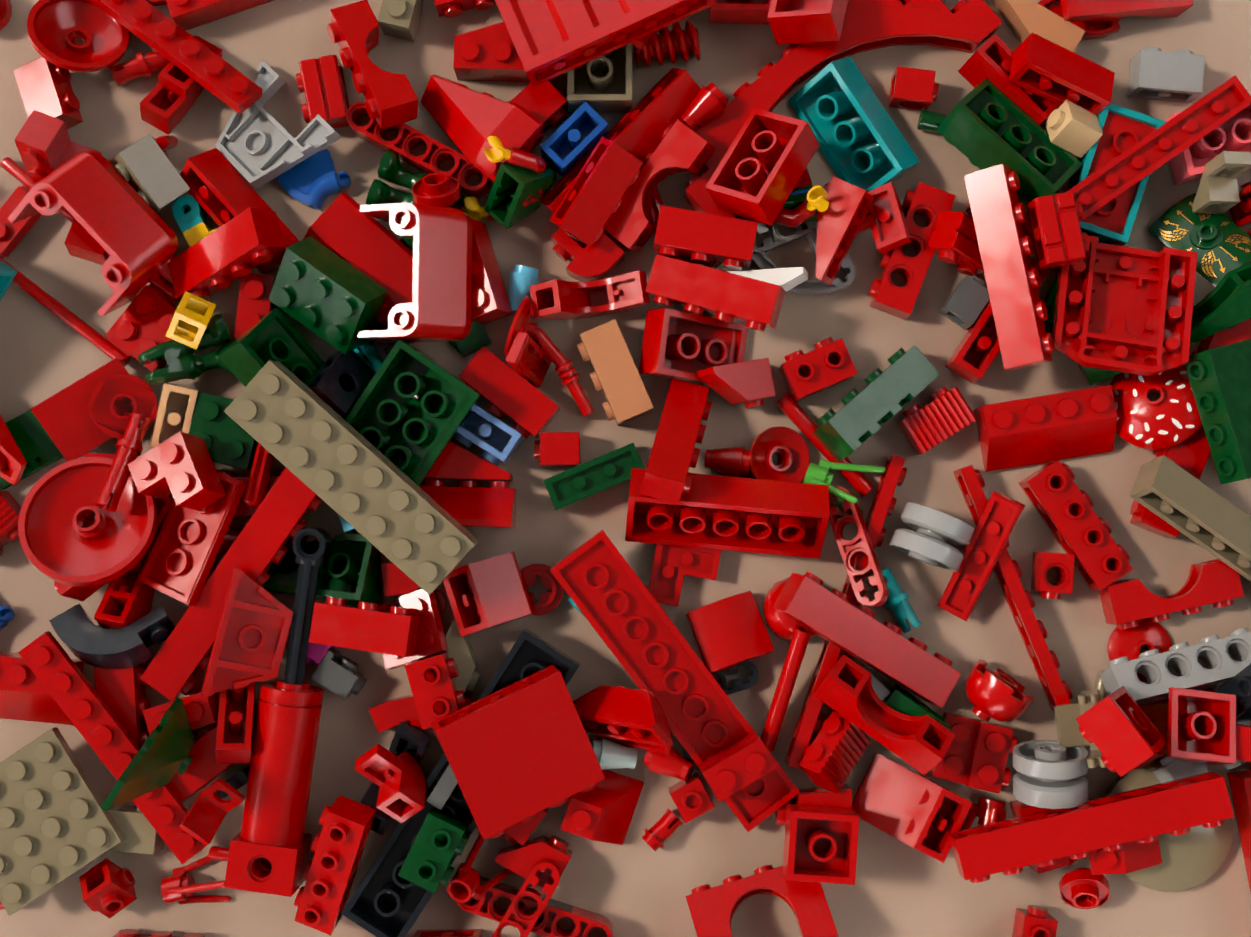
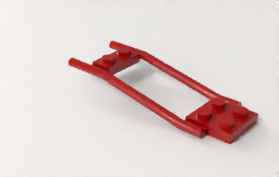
M6 157L2 160L1 167L21 182L23 186H18L0 208V260L17 270L3 258L5 256L8 257L43 214L39 213L15 223H11L7 219L36 182L28 177L24 168L10 157ZM63 207L59 213L73 223L74 217ZM20 271L17 272L12 281L113 360L118 357L124 367L130 362L131 356L139 361L138 355L143 351L172 340L165 337L177 309L173 304L180 299L176 298L173 285L158 273L152 277L148 286L145 285L114 323L106 333V338ZM163 359L145 364L144 366L151 372L163 369L167 362Z

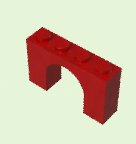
M772 865L762 866L754 870L755 875L742 878L741 875L730 876L723 880V885L713 888L709 884L701 885L692 889L691 895L686 896L697 937H733L731 924L736 909L744 900L758 894L773 895L786 902L796 917L802 937H838V933L821 883L787 880L782 872L783 866L774 869Z

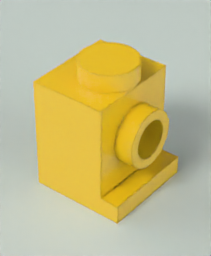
M185 291L165 337L197 350L216 304Z

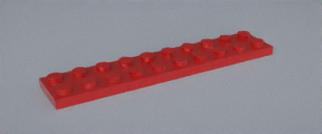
M603 530L599 531L550 568L552 574L639 689H646L656 696V702L666 714L670 730L697 765L755 732ZM769 750L768 752L777 769L724 799L747 832L751 831L800 793Z

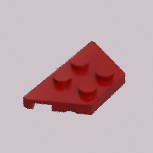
M233 567L201 691L202 696L214 695L213 693L232 688H242L250 683L264 682L275 679L278 676L293 612L239 568Z

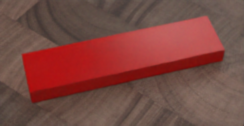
M997 491L992 492L975 527L971 540L962 554L964 558L958 572H953L937 605L938 607L966 622L969 620L1025 507L1024 504Z

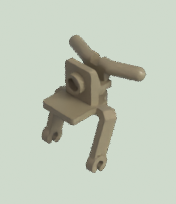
M1105 670L1098 672L1094 690L1081 691V694L1077 695L1078 703L1054 707L1059 744L1065 747L1090 745L1089 758H1087L1088 768H1096V766L1103 768L1106 766L1100 757L1102 753L1094 742L1089 743L1081 735L1078 729L1080 724L1076 718L1106 698L1107 692L1100 677V674Z

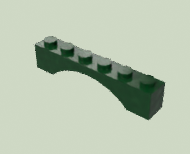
M1251 262L1227 272L1219 284L1202 301L1193 306L1190 344L1199 342L1205 337L1224 329H1230L1236 324L1251 318ZM1078 364L1080 371L1090 386L1122 373L1085 367Z

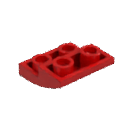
M751 591L713 602L686 614L703 662L711 674L738 667L742 662L769 655L774 651Z

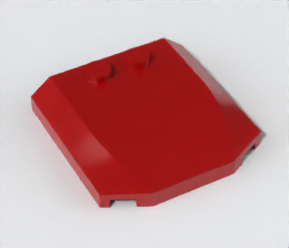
M1088 236L1090 247L1089 252L1086 253V258L1076 264L1059 266L1052 329L1055 348L1081 366L1143 376L1155 375L1188 363L1198 252L1166 247L1157 252L1098 243L1099 237Z

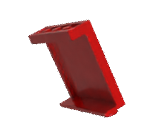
M554 665L548 666L431 723L483 840L488 837L497 838L506 833L508 827L518 822H529L538 816V812L548 807L555 808L561 806L568 801V797L578 792L591 791L597 787L598 782L605 779L561 672Z

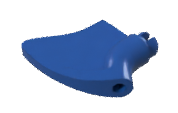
M328 149L315 153L277 176L282 187L296 201L315 210L321 209L327 197L342 192V188H349L351 185L348 172L343 170L337 173Z

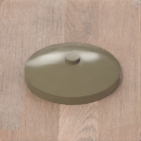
M1161 758L1141 768L1132 769L1122 777L1118 775L1107 789L1104 797L1160 784L1161 782L1153 772L1162 766L1159 761ZM1233 818L1224 819V824L1217 827L1205 828L1203 825L1190 827V832L1183 835L1172 836L1169 833L1158 835L1162 864L1124 875L1143 887L1161 892L1184 891L1202 884L1215 874L1229 853L1233 838Z

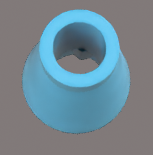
M514 264L513 272L509 271V302L512 310L517 311L522 300L526 296L531 297L529 286L539 283L541 279L538 278L539 269Z

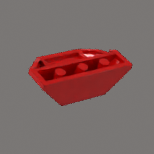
M600 685L573 701L586 734H592L598 739L602 737L626 747L669 754L672 750L673 741L666 714L656 702V696L646 689L636 690L625 688L621 685L616 687Z

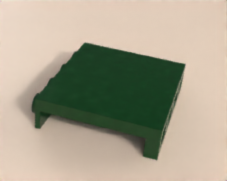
M1251 339L1190 355L1188 363L1184 365L1220 484L1251 478Z

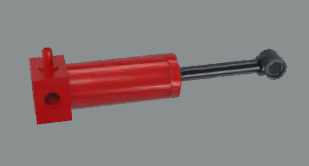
M319 527L306 528L299 531L294 536L292 542L293 551L296 555L295 562L300 563L285 675L284 679L261 684L241 832L230 840L229 848L212 846L209 850L208 856L210 859L228 861L224 888L291 897L305 881L302 879V875L309 862L312 834L305 833L324 689L305 682L304 676L319 567L325 566L326 556L332 548L330 534ZM310 535L315 536L319 540L320 546L316 553H311L306 547V540Z

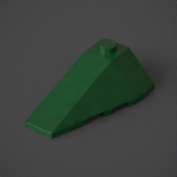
M348 533L335 535V538L332 539L331 551L326 556L325 566L319 567L315 600L326 601L327 597L347 599L346 605L358 606L359 601L379 604L383 586L382 562L379 550L362 535ZM319 541L307 542L308 545L306 547L308 551L316 553L320 546ZM288 548L289 551L278 565L273 563L267 573L271 577L263 588L269 592L295 596L300 563L295 562L296 555L293 548Z

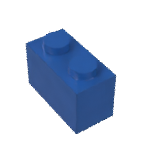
M585 101L540 146L542 158L563 177L599 142L601 137H604L609 132V124Z

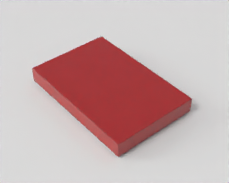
M118 357L30 409L66 461L80 458L85 453L112 438L100 431L94 423L90 414L89 399L94 388L102 380L112 375L129 374ZM124 397L122 401L116 399L113 404L118 407L116 413L119 415H123L124 412L131 413L134 407L129 405L131 399L128 397Z

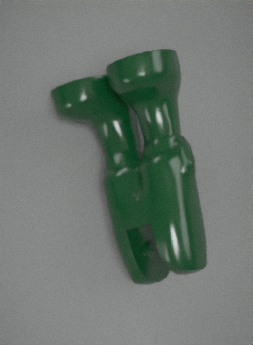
M387 149L381 158L378 168V178L380 180L374 179L367 195L366 205L415 203L412 194L398 191L383 181L398 184L412 190L415 182L428 174H414L401 166L398 154ZM461 193L458 201L453 204L463 205L465 195Z
M220 313L211 317L208 328L205 330L197 350L175 340H170L139 354L138 359L141 365L163 359L166 360L168 365L166 368L147 374L145 376L147 383L155 385L182 379L194 380L196 377L204 374L205 371L212 369H224L232 373L218 357L231 344L203 356H194V353L198 350L221 346L231 342L223 315Z

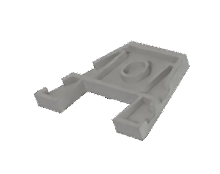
M264 61L257 68L259 75L255 81V84L262 88V98L241 114L234 111L215 145L223 156L256 188L261 187L341 137L317 114L298 136L294 138L264 108L267 101L285 83Z

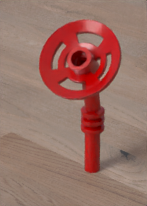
M526 296L522 300L512 321L505 345V357L509 353L517 332L527 333L557 366L555 371L560 372L558 377L559 379L563 378L561 383L562 385H567L582 416L594 412V409L578 380L580 377L579 373H574L576 368L571 367L573 364L572 360L568 361L541 328H538L537 323L533 322L531 297Z

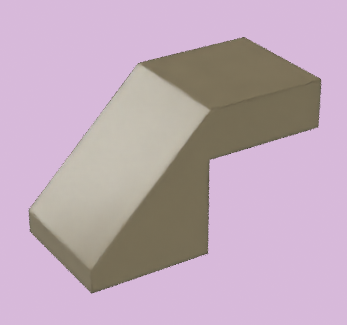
M1223 151L1205 164L1192 205V213L1223 214L1240 202L1237 177L1251 168V152Z

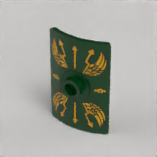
M1193 193L1161 215L1149 227V232L1168 248L1198 252L1196 272L1216 287L1227 272L1251 262V237L1223 214L1192 213V205L1196 193Z

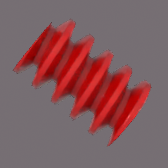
M686 20L683 30L679 22H675L672 24L671 32L668 27L660 29L658 33L654 32L642 50L634 46L637 68L640 59L644 60L647 67H651L653 57H656L659 65L662 66L666 55L669 56L672 64H676L678 54H681L684 61L688 62L690 52H694L697 61L701 60L698 29L694 27L691 20Z

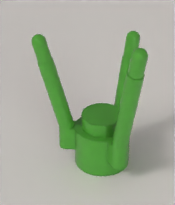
M821 459L819 465L810 463L803 483L829 485V493L837 496L838 502L836 504L842 506V503L846 500L857 503L858 499L831 486L834 474L829 472L830 469L869 473H885L887 470L885 467L835 463Z

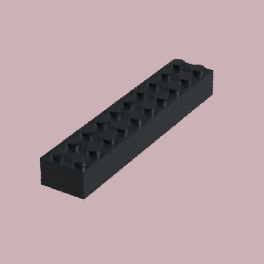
M526 628L522 631L479 700L551 665H554L561 672L567 686L580 663ZM445 753L426 780L427 790L424 809L402 824L399 822L341 912L342 915L376 937H406L433 895L432 892L398 876L427 814L432 807L439 810L428 803L427 800L449 765ZM457 784L444 807L439 811L467 824L468 827L464 834L470 837L476 828V823ZM454 854L449 864L450 866L452 865L458 854Z

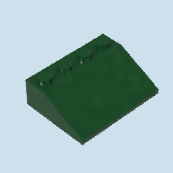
M399 339L345 421L416 485L420 486L480 397V394L415 346Z

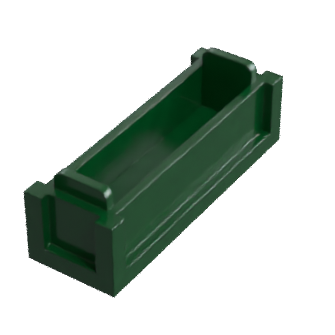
M631 443L543 481L557 511L567 505L629 480L631 468L644 469V466L634 443Z

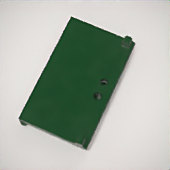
M31 410L5 423L26 462L29 463L28 469L26 467L24 469L21 480L64 458ZM0 477V491L13 485Z

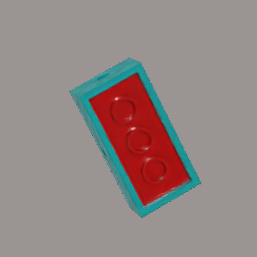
M1110 103L1096 115L1103 135L1081 158L1078 157V160L1083 164L1072 175L1068 190L1167 122ZM1149 175L1081 221L1082 233H1086L1088 236L1099 237L1098 243L1118 246L1127 244Z

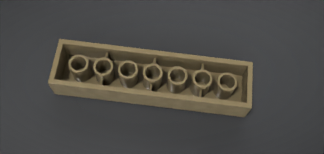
M269 360L224 410L230 418L428 595L435 591L479 542L476 537L279 361Z

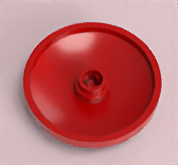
M83 457L60 464L43 475L25 497L18 518L19 541L29 561L48 578L70 586L100 585L128 572L148 551L157 528V505L154 497L138 493L131 473L116 512L106 511L107 504L102 509L95 505L113 459Z

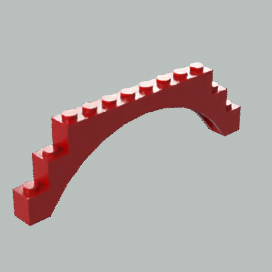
M900 0L849 1L839 41L790 44L782 52L781 56L783 58L776 64L772 62L766 64L758 72V79L750 85L748 82L744 83L734 92L733 96L735 98L723 106L725 108L724 111L694 131L713 145L715 150L701 167L704 174L702 175L698 172L686 182L687 188L685 189L684 198L698 212L734 218V214L718 209L705 186L753 108L772 112L795 87L826 67L830 62L850 57L857 53L889 46L930 45L972 53L995 34L1002 21L983 0H961L951 11L942 0H903L902 3ZM711 261L710 264H707V265H706V264H701V265H702V266H705V267H709V268L716 269V268H718L722 263H721V262H716V261Z

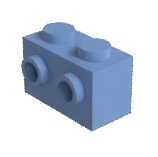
M474 404L453 438L469 448L472 443L483 449L480 455L497 465L500 460L505 464L509 462L524 437Z

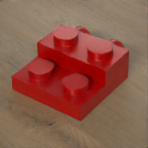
M944 712L943 717L950 722V731L956 736L944 758L932 768L930 776L1000 794L1001 787L1006 788L1010 781L1011 771L1010 768H1006L1008 755H1013V748L1017 745V736H1013L1014 729Z

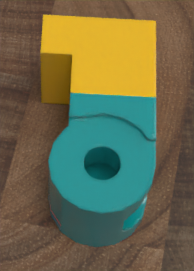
M182 196L175 200L172 206L173 216L190 247L217 229H211L207 222V212L195 198Z

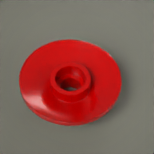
M777 426L764 430L756 437L750 450V467L756 479L800 483L805 478L810 463V455L807 444L800 434L791 428ZM774 453L778 456L776 465L772 462V455Z
M1147 618L1138 620L1139 626L1119 629L1117 626L1108 640L1107 653L1109 661L1125 656L1128 657L1129 661L1138 659L1140 647L1144 644L1148 646L1149 650L1158 649L1159 653L1167 652L1172 646L1171 638L1159 623L1150 622V619ZM1137 673V677L1141 682H1147L1142 674Z

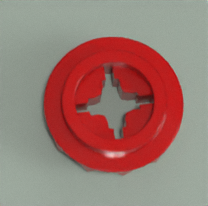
M531 564L520 570L526 587L535 585L538 575H540L542 586L552 589V592L541 594L538 604H536L534 593L527 590L534 614L531 615L535 616L545 615L553 611L560 604L564 592L563 587L550 571L551 567L544 564Z

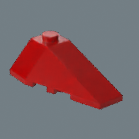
M435 74L431 75L420 101L472 165L493 182L496 179L501 163L506 162V159L497 163H492L488 160L482 148L492 149L493 147L489 144L487 138L489 136H497L505 149L509 150L510 147H514L530 153L543 126L540 120L519 104L511 101L503 102L493 98L491 94L475 92L468 89L466 85Z

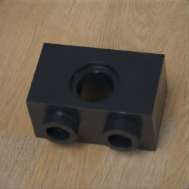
M354 350L346 355L341 351H337L328 357L307 387L345 419L354 407V401L360 398L375 372Z

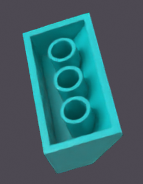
M851 57L830 62L788 100L800 120L809 123L819 143V149L839 179L868 192L889 182H895L920 163Z

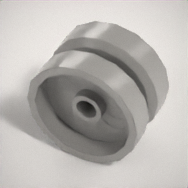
M907 502L900 518L907 526L917 530V532L904 528L896 529L889 545L927 565L958 572L964 556L958 549L946 543L959 546L968 545L975 529L971 525L943 512Z
M1031 740L1015 745L1013 748V767L1018 773L1014 774L1013 796L1016 800L1026 805L1039 808L1068 809L1085 804L1088 801V780L1083 775L1088 773V751L1082 746L1065 747L1060 745L1058 740Z

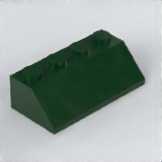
M987 78L961 99L936 129L944 136L948 143L954 145L980 170L1000 164L1012 168V171L1015 170L1020 180V190H1017L1018 201L1023 203L1027 212V205L1034 198L1054 195L1083 164L1070 152L1051 143L1048 132Z
M277 307L239 336L218 356L245 387L269 360L282 363L306 386L325 363Z

